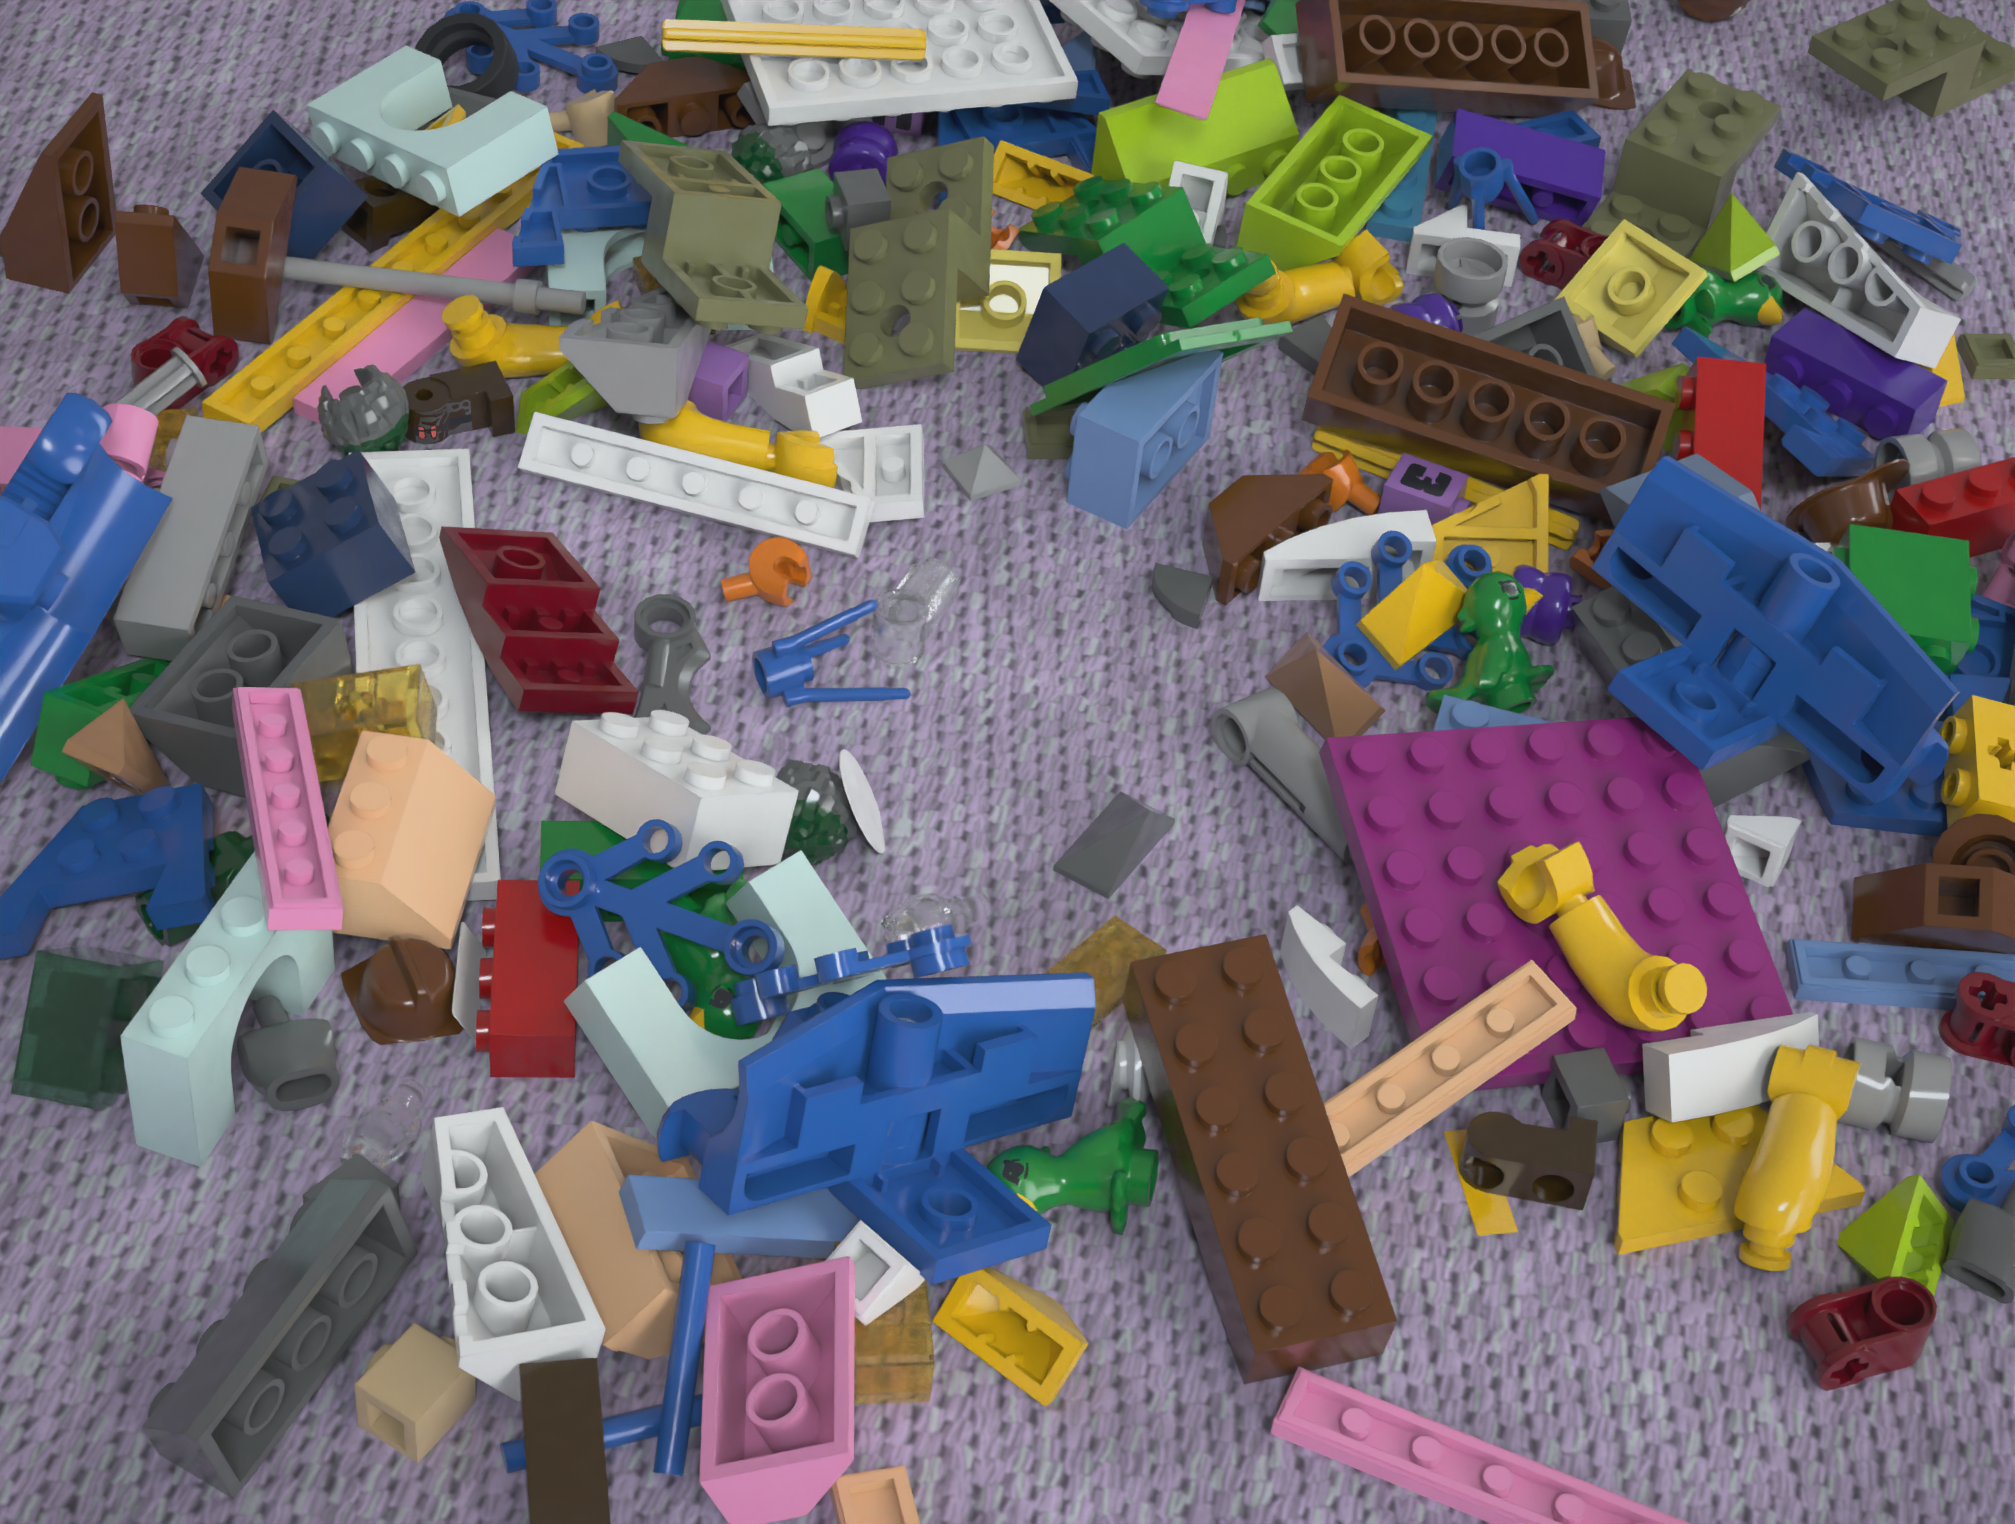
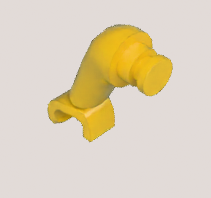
M1366 229L1356 236L1345 250L1332 261L1281 271L1277 269L1275 263L1271 260L1276 274L1235 299V303L1245 320L1261 317L1264 325L1290 321L1292 325L1339 307L1343 294L1380 306L1393 302L1402 294L1404 284L1398 276L1399 272L1389 262V252Z
M464 295L456 298L442 312L441 318L446 327L451 330L453 336L450 341L449 350L462 368L496 361L504 378L549 375L569 361L559 350V337L568 326L505 322L503 317L496 314H488L487 311L483 310V305L478 297L474 295ZM619 300L593 313L590 317V320H593V325L601 322L602 310L610 307L624 309Z
M688 399L675 418H669L665 423L648 424L638 422L639 435L643 440L831 488L835 487L838 466L834 463V448L819 443L820 435L818 431L795 430L777 432L775 444L769 443L771 430L738 425L711 418L701 413L695 404Z
M1580 841L1571 843L1560 850L1551 843L1543 844L1537 848L1530 845L1511 855V865L1497 881L1501 895L1507 905L1519 918L1527 923L1538 924L1555 913L1558 915L1559 918L1551 923L1549 928L1570 967L1592 998L1617 1023L1647 1032L1665 1031L1675 1028L1686 1018L1687 1014L1696 1012L1703 1006L1707 995V986L1699 969L1691 964H1677L1668 957L1653 956L1645 952L1625 930L1601 895L1587 900L1586 896L1595 892V888L1593 886V873Z
M1784 1044L1780 1045L1767 1090L1772 1104L1758 1147L1739 1187L1734 1204V1214L1744 1222L1743 1235L1750 1240L1740 1244L1739 1259L1745 1264L1767 1271H1784L1790 1268L1792 1254L1785 1248L1792 1247L1795 1244L1797 1233L1806 1232L1812 1227L1813 1217L1823 1201L1835 1158L1837 1120L1849 1107L1861 1062L1840 1058L1837 1055V1050L1811 1044L1806 1049Z

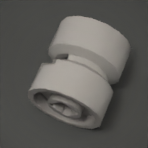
M1454 238L1445 242L1439 248L1430 293H1437L1446 299L1447 302H1451L1456 306L1460 313L1456 318L1457 320L1462 319L1463 322L1462 333L1473 336L1495 325L1499 307V295L1503 290L1508 259L1500 248L1478 238Z
M1957 428L1933 431L1927 438L1918 433L1884 438L1877 446L1873 469L1898 459H1905L1909 462V471L1905 477L1887 494L1891 505L1896 489L1982 466L1975 439L1968 431Z
M1852 1037L1843 1058L1861 1062L1854 1084L1849 1107L1837 1122L1875 1130L1882 1122L1888 1123L1893 1135L1933 1143L1942 1126L1950 1094L1952 1079L1951 1058L1910 1049L1904 1056L1898 1057L1893 1045Z

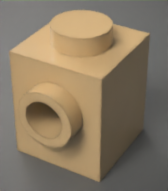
M415 1322L394 1344L386 1343L376 1351L367 1365L365 1374L354 1384L358 1426L416 1463L422 1460L476 1402V1379L473 1375L458 1367L455 1340L448 1336L437 1337Z

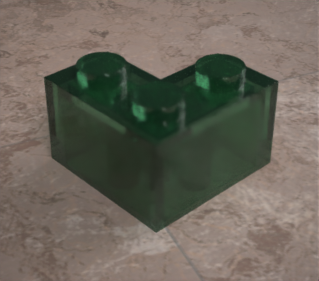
M84 945L36 951L11 1094L90 1109H98L115 1104L119 1094H125L128 1089L120 1036L162 979L164 960Z

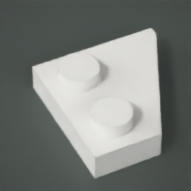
M922 424L837 431L820 438L819 443L834 448V463L838 466L835 484L839 490L870 497L875 502L870 522L925 518L924 438Z

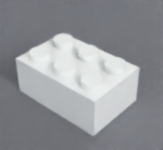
M654 710L651 712L650 717L642 718L606 712L598 720L572 721L555 795L626 839L636 835L639 828L645 822L652 819H660L674 825L680 831L683 843L679 855L674 860L666 863L673 868L697 857L700 850L706 844L713 841H723L736 847L743 856L744 868L777 865L781 862L799 791L774 777L776 772L774 768L758 761L741 758L731 752L732 745L726 740L698 733L688 727L689 720L686 717L670 711ZM665 829L655 832L650 840L652 852H661L668 844V834ZM726 851L717 853L711 861V869H728L730 864L729 854Z

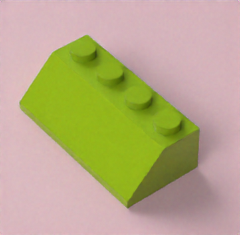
M1268 58L1222 73L1207 120L1204 119V121L1157 105L1158 103L1155 101L1158 94L1099 112L1091 174L1102 176L1104 180L1130 179L1134 183L1157 181L1159 185L1169 186L1174 161L1176 160L1228 172L1226 196H1236L1247 189L1263 184L1295 147L1299 139V131L1276 64Z
M1339 95L1246 202L1236 247L1243 248V251L1268 253L1270 260L1281 271L1309 266L1339 256L1429 147L1433 136Z

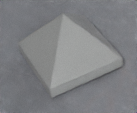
M983 444L942 461L943 469L970 501L1021 486V479L991 445Z

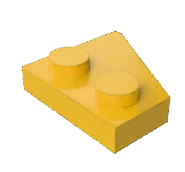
M1538 474L1508 490L1433 524L1432 529L1436 538V545L1432 561L1440 559L1443 561L1455 547L1467 544L1480 546L1489 554L1492 572L1501 571L1512 575L1514 568L1521 564L1535 567L1543 573L1548 572L1549 474ZM1464 562L1470 570L1475 571L1471 565Z

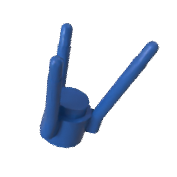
M1485 147L1471 149L1464 153L1463 156L1454 158L1455 174L1448 198V211L1458 207L1463 192L1472 202L1473 229L1485 230L1484 204L1493 201L1498 196L1505 181L1531 224L1538 223L1539 217L1514 174L1511 159L1505 158L1501 160L1496 151Z
M872 599L865 601L793 636L772 641V647L754 651L752 653L754 674L765 698L770 699L782 695L786 707L805 702L886 701L910 698L911 692L907 688L804 687L805 682L813 681L814 679L811 658L848 644L850 637L847 634H840L812 644L809 643L874 612L878 607L877 602Z

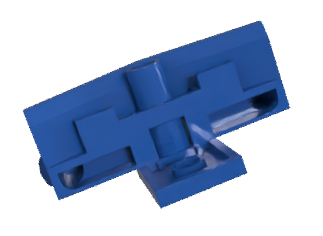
M77 393L65 394L0 495V784L38 725L44 692L63 686L95 635L173 499L132 477L108 456L100 441L111 425L112 419L109 413L96 401Z
M1670 456L1662 457L1645 478L1591 568L1683 645L1619 670L1607 691L1701 771L1788 731L1874 804L1896 794L1907 777L1921 788L1927 787L1942 774L1948 760L1949 747L1939 733L1933 729V726L1960 693L1958 688L1839 558ZM1736 630H1737V633L1735 634V636L1733 637V639L1731 640V642L1728 643V642L1730 641V639L1732 638V636L1734 635V633L1736 632Z
M1087 972L882 979L875 980L851 995L840 992L823 993L818 997L817 1003L812 1004L810 1007L790 1011L771 1042L738 1061L739 1090L729 1088L709 1089L683 1096L674 1101L662 1116L656 1133L658 1155L662 1162L691 1155L702 1166L699 1189L727 1215L827 1187L830 1193L859 1220L863 1221L919 1270L920 1275L931 1285L1047 1249L1052 1225L963 1148L1072 1117L1096 1009L1094 978Z

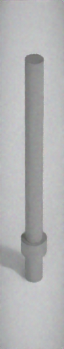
M286 256L283 279L447 299L474 295L478 297L481 303L513 306V311L516 313L538 315L540 310L583 315L586 307L585 292L543 287L542 281L518 278L514 284Z

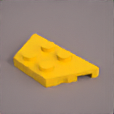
M1753 1105L1716 1115L1670 1122L1656 1115L1624 1121L1619 1136L1618 1161L1620 1162V1174L1617 1180L1616 1194L1618 1215L1617 1230L1614 1236V1248L1617 1254L1621 1255L1742 1230L1744 1222L1734 1214L1735 1199L1758 1147L1768 1112L1758 1105ZM1833 1163L1829 1184L1816 1214L1860 1205L1866 1192L1864 1187L1854 1177Z

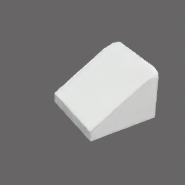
M1730 815L1723 833L1739 874L1766 887H1773L1790 856L1802 820L1779 816Z
M861 1220L826 1259L828 1261L850 1256L854 1262V1316L864 1325H868L911 1294L925 1280L920 1275L919 1270Z

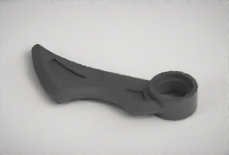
M657 594L645 598L638 604L634 612V639L640 648L648 652L639 704L634 718L650 717L651 712L654 710L670 711L686 717L689 720L688 727L702 735H706L711 731V726L696 712L689 696V687L694 675L711 659L710 652L696 629L695 610L688 601L671 594ZM659 620H668L675 622L680 628L671 633H661L651 629L649 625Z

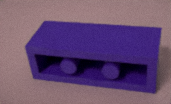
M1457 108L1440 140L1435 189L1450 193L1455 174L1454 158L1463 156L1464 153L1471 149L1485 147L1496 151L1501 160L1505 158L1512 160L1514 174L1539 218L1549 221L1565 219L1582 227L1601 200L1606 151L1604 149ZM1504 181L1502 190L1489 204L1523 213Z
M1803 308L1771 336L1764 360L1767 373L1771 375L1777 373L1792 382L1799 389L1803 385L1811 388L1830 404L1826 412L1847 420L1878 439L1920 434L1934 421L1948 380L1913 362L1893 357L1852 331L1807 308Z

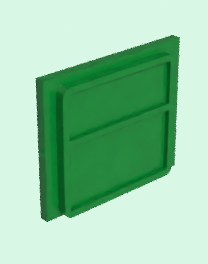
M1260 317L1172 331L1154 336L1043 386L1046 398L1030 405L1032 415L1037 416L1076 409L1083 402L1089 403L1108 384L1197 353L1219 350L1223 352L1222 362H1225L1292 333L1290 321L1264 325Z

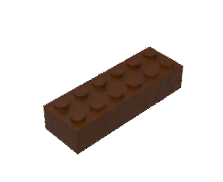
M1299 0L1295 3L1306 103L1332 104L1339 95H1342L1366 107L1456 112L1457 108L1479 114L1540 118L1569 110L1578 112L1599 100L1588 2L1570 0Z
M1343 294L1312 381L1301 420L1401 454L1406 453L1506 489H1510L1538 474H1549L1548 503L1613 524L1599 491L1653 470L1656 466L1676 403Z
M1266 934L1131 961L1122 1001L1243 1383L1248 1384L1296 1373L1298 1367L1312 1371L1383 1354L1397 1324V1318Z

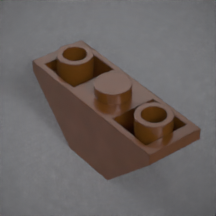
M702 56L649 63L614 99L615 112L671 138L740 127L746 128L748 125L756 124L737 96V92L743 84L751 81L748 72Z
M244 167L238 168L216 213L208 267L213 333L215 337L225 335L234 340L272 344L298 179L296 175Z
M140 204L134 206L133 212L115 211L114 224L120 291L130 304L188 309L204 254L176 217L169 215V210L164 207Z
M1325 474L1242 475L1209 503L1202 546L1209 575L1213 577L1212 587L1216 601L1226 606L1242 591L1250 594L1257 588L1263 552L1289 538L1328 524L1332 515V506L1329 504L1333 484L1332 478Z
M1923 863L1854 877L1851 941L1878 945L2015 954V875L1995 867Z

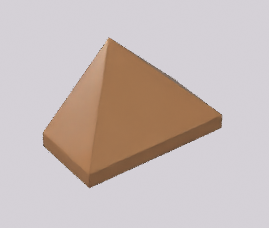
M1308 632L1294 644L1265 676L1279 691L1285 694L1292 705L1325 739L1362 736L1386 711Z
M124 698L69 738L62 750L63 754L112 785L134 794H146L157 787L170 786Z

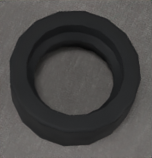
M457 13L440 19L424 32L415 46L416 50L441 60L442 66L450 56L460 49L473 45L490 47L494 52L493 59L481 76L472 82L460 86H447L495 99L513 91L516 86L520 69L515 50L498 24L479 13Z

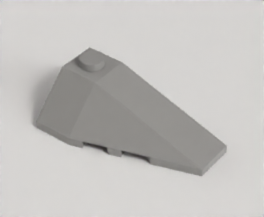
M660 287L632 298L631 308L621 310L610 307L602 310L601 322L593 325V320L585 318L572 322L559 337V350L615 412L633 414V419L641 423L659 424L667 422L669 418H675L687 402L711 329L694 323L693 318L682 306L675 302L672 295L664 287Z

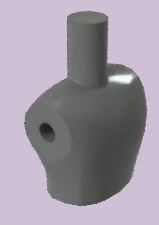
M266 995L259 998L254 1003L253 1011L260 1028L251 1030L237 1039L239 1062L245 1078L265 1097L272 1108L281 1111L305 1109L331 1098L338 1089L340 1074L336 1066L337 1050L329 1022L325 1019L289 1021L280 1000L276 996Z
M2015 1180L2001 1207L1977 1199H1969L1949 1237V1251L1943 1264V1269L1949 1277L2003 1304L2011 1303L2015 1297Z

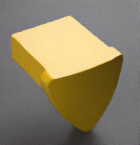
M820 265L816 270L807 294L805 305L808 307L805 326L802 330L810 334L816 331L845 345L847 285L840 274Z

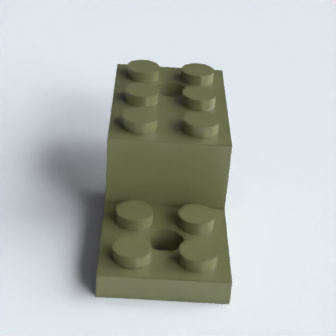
M1893 0L1813 35L1807 52L1879 100L1885 101L1897 95L1931 118H1935L2015 80V51L2011 45L1997 41L1978 29L1971 20L1959 16L1949 18L1930 6L1927 0Z
M1686 70L1625 139L1613 191L1582 227L1610 236L1625 219L1689 260L1729 198L1738 168L1776 124L1781 105L1765 100L1763 96L1756 92L1742 91L1718 82L1716 78L1709 74Z
M984 136L888 157L886 189L891 198L890 220L850 229L843 375L854 379L856 389H867L954 372L956 303L989 296L994 145ZM948 191L947 199L940 204L939 208L929 211L932 199L938 193ZM905 314H910L909 324L901 330L899 335L891 336L892 326L895 321Z
M622 140L618 162L635 178L634 181L642 185L652 196L640 262L657 279V283L663 286L672 295L675 302L682 306L693 318L694 323L714 330L727 329L729 323L744 324L757 332L765 334H780L783 328L804 329L808 307L769 269L782 203L726 151Z

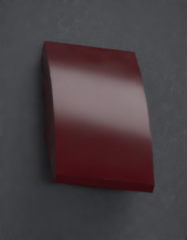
M441 527L440 543L454 589L471 632L493 675L519 712L601 714L615 712L633 714L639 692L614 663L620 640L595 611L601 588L554 533Z

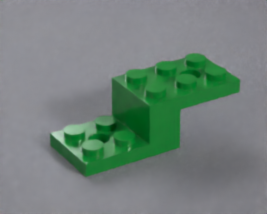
M1102 176L1088 178L1074 186V195L1061 203L1051 202L1039 207L1032 212V220L1018 228L1020 230L1018 237L1021 244L1028 250L1077 256L1082 266L1125 243L1169 287L1160 309L1162 318L1158 324L1190 329L1276 274L1268 253L1243 251L1241 247L1219 248L1206 243L1184 188L1159 185L1157 181L1134 183L1130 179L1114 181L1104 180Z

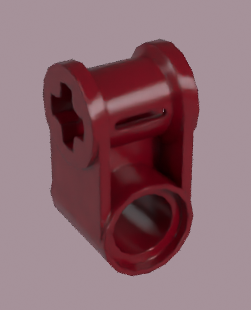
M1552 220L1542 229L1539 240L1531 241L1522 249L1519 256L1521 269L1526 276L1563 290L1609 236L1588 230L1569 220ZM1558 233H1562L1556 241L1553 240ZM1550 263L1553 264L1547 272H1544Z
M181 316L176 318L168 327L148 340L138 343L132 349L130 356L133 388L172 357L170 351L174 347L180 348L199 368L207 384L202 388L195 385L160 414L174 412L208 387L215 386L233 372L238 360L239 350L237 343L228 336L219 335L215 337L201 330L199 324L189 317Z
M1975 972L1967 974L1961 979L1955 993L1957 1004L1955 1008L1949 1010L1941 1018L1938 1026L1940 1037L1955 1052L2015 1067V982L2001 979L1990 973ZM1984 991L1985 994L1980 1002L1977 996L1979 992ZM1976 1028L1979 1033L1974 1041H1970L1969 1038Z
M1901 1276L1888 1277L1880 1282L1837 1294H1821L1807 1300L1790 1314L1786 1321V1329L1795 1341L1803 1342L1817 1366L1815 1378L1823 1390L1829 1391L1857 1384L1867 1377L1903 1369L1916 1363L1921 1356L1934 1323L1937 1304L1933 1294L1914 1279Z

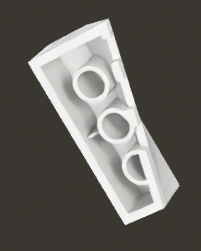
M1797 172L1766 233L1776 244L1780 255L1755 270L1774 277L1782 290L1893 357L1935 369L1961 319L1922 297L1898 277L1803 173Z
M504 1107L434 1118L420 1178L443 1228L458 1367L519 1402V1364L597 1358L606 1329Z

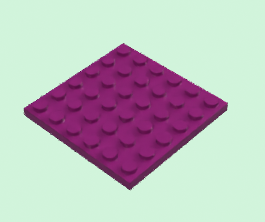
M1639 717L1326 738L1319 751V755L1411 1042L1530 960L1537 964L1577 1008L1575 1020L1473 1091L1545 1084L1551 1073L1550 1064L1553 1055L1603 1047L1616 1073H1621L1624 1076L1644 1074L1642 1044L1691 1037V1029L1793 1015L1699 768ZM1580 841L1593 873V886L1595 888V892L1586 896L1587 900L1601 895L1625 930L1645 952L1653 956L1668 957L1677 964H1691L1699 969L1707 986V995L1703 1006L1696 1012L1687 1014L1686 1018L1675 1028L1665 1031L1647 1032L1617 1023L1592 998L1570 967L1549 928V925L1559 918L1558 915L1555 913L1538 924L1527 923L1519 918L1507 905L1501 895L1497 881L1511 865V855L1530 845L1537 848L1543 844L1551 843L1560 850L1571 843Z

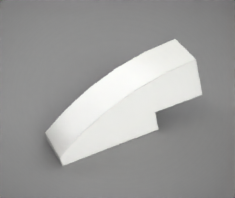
M764 333L726 345V347L749 354L748 393L773 419L792 431H818L821 438L862 422L854 379L823 370L819 348Z
M1427 510L1388 512L1351 518L1315 528L1289 538L1263 552L1256 591L1258 601L1337 600L1331 588V580L1339 568L1349 561L1359 562L1365 565L1371 572L1372 586L1362 599H1374L1377 589V566L1372 560L1371 549L1383 533L1398 531L1403 533L1411 542L1412 555L1402 566V582L1423 563L1432 561L1436 538ZM1384 545L1389 555L1399 557L1393 547ZM1344 576L1349 586L1359 588L1355 579Z
M1806 1012L1691 1029V1037L1642 1044L1645 1111L1667 1121L1677 1122L1716 1115L1770 1101L1767 1090L1780 1045L1784 1044L1801 1049H1806L1809 1044L1819 1046L1818 1014Z

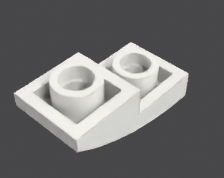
M1297 905L1288 911L1280 949L1285 969L1298 993L1317 1018L1337 1038L1352 1049L1369 1036L1379 995L1371 990L1360 977L1351 974L1341 966L1346 943L1336 936L1331 928L1318 922Z

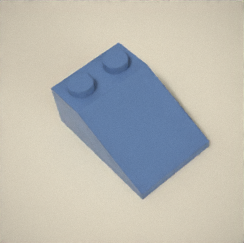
M1212 350L1197 353L1106 385L1089 403L1083 402L1077 408L1070 424V434L1074 436L1073 452L1064 471V478L1069 481L1066 502L1128 529L1208 441L1223 352Z

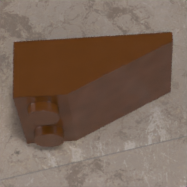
M92 92L39 155L19 199L0 233V256L4 260L6 279L69 294L115 236L116 204L102 94Z

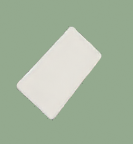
M461 922L452 1014L476 1043L477 1010H480L481 999H479L480 958H485L486 950L467 925Z

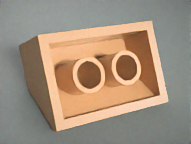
M362 730L328 825L343 904L342 929L332 930V933L388 940V937L398 935L401 939H419L428 941L438 948L452 949L495 810L496 795L430 740Z
M591 1120L534 1175L606 1330L602 1344L612 1351H623L649 1360L670 1353L684 1251L636 1249L619 1191L627 1175L697 1178L688 1158L680 1157L662 1162L657 1152V1146ZM714 1253L710 1286L742 1279L731 1254ZM705 1325L702 1343H705Z

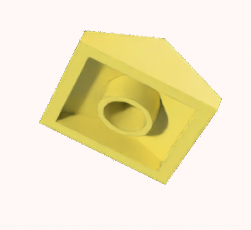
M1623 219L1555 300L1565 297L1571 314L1581 316L1582 321H1585L1586 317L1593 315L1601 342L1613 349L1637 358L1705 280L1708 274L1703 268Z
M991 249L989 296L956 303L955 350L1018 354L1043 288L1061 278V254Z

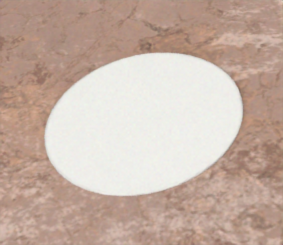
M843 749L839 754V766L849 804L867 841L875 851L883 853L885 851L880 811L874 794L856 759L849 751Z

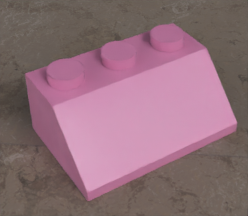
M850 1256L710 1286L705 1322L699 1483L729 1524H767L807 1516L854 1461L855 1264Z

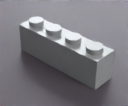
M186 415L178 439L172 438L170 440L165 456L166 473L161 487L154 488V490L173 499L131 570L124 590L119 591L110 607L111 626L117 629L126 654L172 661L219 610L252 513L251 507L256 502L269 464L259 426Z

